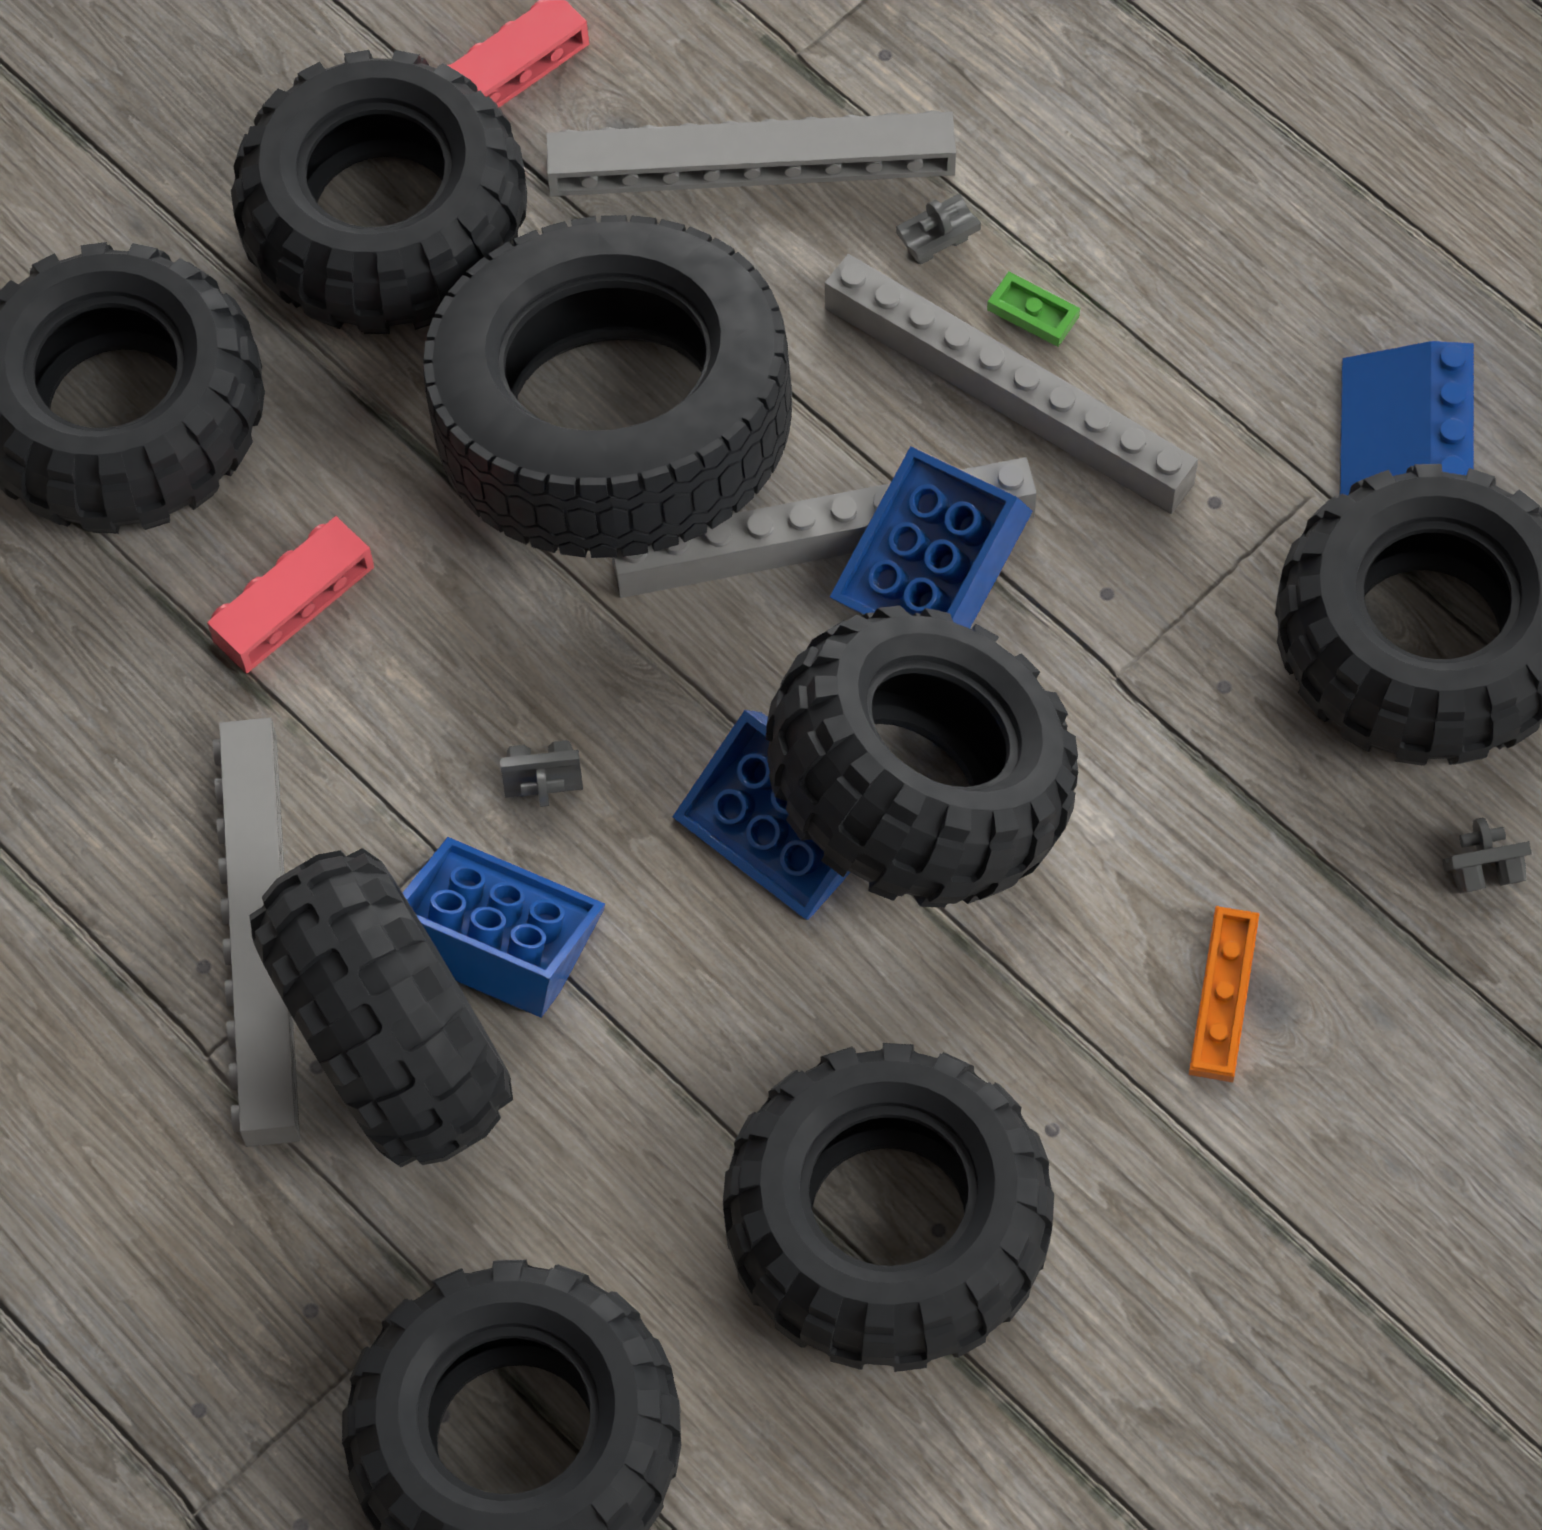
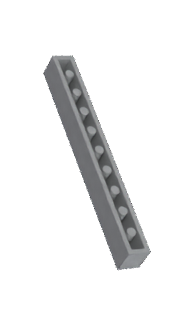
M935 110L916 114L846 115L839 118L820 119L817 117H806L801 120L782 121L766 119L761 122L743 123L726 121L721 124L705 125L686 123L680 126L666 127L646 125L640 128L628 129L606 127L590 131L567 129L546 133L550 196L955 175L956 167L953 112H939Z
M847 254L825 281L826 310L1168 513L1172 514L1195 484L1198 465L1196 457L852 255Z
M1027 457L962 469V471L1018 497L1033 511L1029 519L1035 518L1037 493ZM890 483L734 513L731 518L714 529L707 525V533L687 542H683L681 537H678L679 545L655 552L652 545L648 546V553L623 557L622 550H618L617 558H612L620 598L851 554L858 545Z
M271 717L220 722V739H213V756L215 765H221L222 778L215 779L216 801L218 805L223 804L224 817L217 818V835L219 844H225L226 857L219 858V875L221 884H227L228 898H221V915L223 924H229L230 938L223 939V956L225 965H232V979L225 980L227 1006H234V1021H227L229 1048H236V1063H229V1078L231 1089L238 1090L239 1105L231 1106L232 1127L234 1132L241 1133L246 1147L299 1142L300 1128L293 1018L255 948L249 917L250 914L264 905L262 896L273 882L285 874L277 735Z

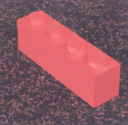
M539 0L528 12L515 21L507 22L496 34L483 43L475 44L467 54L447 66L470 79L477 86L478 91L481 90L485 97L489 96L498 107H501L589 45L587 21L566 0Z
M337 516L326 524L318 525L311 531L305 542L295 550L285 552L278 559L276 565L265 575L252 579L246 585L243 593L231 603L221 605L215 610L211 619L207 622L213 642L246 674L249 673L374 568L370 547Z

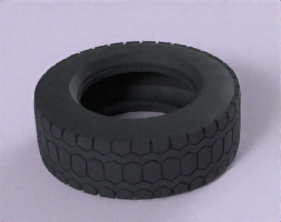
M626 215L601 216V222L596 221V216L572 219V226L570 227L563 221L542 227L541 235H539L537 230L513 239L514 246L507 242L489 253L488 259L483 257L466 271V276L462 275L448 291V296L444 297L435 312V318L432 319L427 334V341H425L423 376L436 448L446 475L459 497L463 499V502L478 517L481 516L482 521L500 533L504 531L507 537L525 545L530 541L531 547L556 553L559 547L561 555L585 558L587 551H590L591 558H617L618 550H622L623 557L646 554L650 545H652L654 552L679 545L678 537H681L683 542H687L707 533V525L714 529L731 518L732 511L735 513L739 512L754 498V493H759L770 479L771 472L774 473L786 447L792 418V385L784 321L772 290L759 271L755 270L754 265L739 252L735 253L734 248L716 237L712 240L711 235L693 227H689L686 230L684 224L661 219L660 223L657 224L656 218L634 215L631 216L630 222H627ZM610 340H637L667 346L687 357L702 373L691 392L673 409L649 421L625 428L593 431L562 428L541 420L530 413L517 400L520 391L530 376L550 359L577 347Z

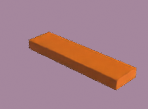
M1220 906L1215 907L1188 1075L1232 1083L1234 1081L1260 913Z

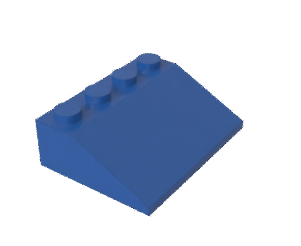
M1429 341L1342 358L1340 495L1342 493L1348 495L1351 485L1386 470H1389L1392 476L1405 474L1407 469L1415 464H1442V472L1467 475L1469 468L1474 469V343Z
M910 446L835 585L830 598L860 615L875 612L877 608L901 606L912 616L915 613L921 614L924 608L950 613L954 623L970 629L1033 511L1018 497Z
M744 710L672 817L800 916L809 920L851 872L847 871L845 876L842 877L823 863L821 860L824 856V851L813 840L801 841L786 821L789 815L786 811L787 801L774 797L769 779L770 770L767 763V752L770 741L766 740L768 716L762 712Z
M450 837L446 838L402 892L457 982L540 1018L543 1017L561 992L605 907V903Z

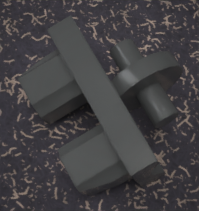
M960 194L942 203L933 200L927 203L926 211L896 226L897 235L918 264H923L933 259L935 253L951 245L957 246L967 241L968 236L981 230V222L970 212Z
M568 740L554 741L548 746V753L532 755L531 748L525 745L509 746L506 757L500 758L505 798L539 795L540 807L549 806V793L583 789L579 750H573L571 742Z
M1482 817L1473 820L1472 833L1459 835L1462 848L1476 845L1477 851L1442 859L1444 871H1452L1454 881L1461 894L1486 888L1481 866L1485 864L1495 863L1500 886L1526 881L1524 856L1531 855L1532 853L1529 841L1493 848L1492 842L1506 839L1504 827L1490 829L1486 819Z

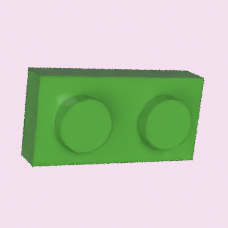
M1009 271L987 303L988 311L1057 347L1060 346L1080 316L1079 307Z

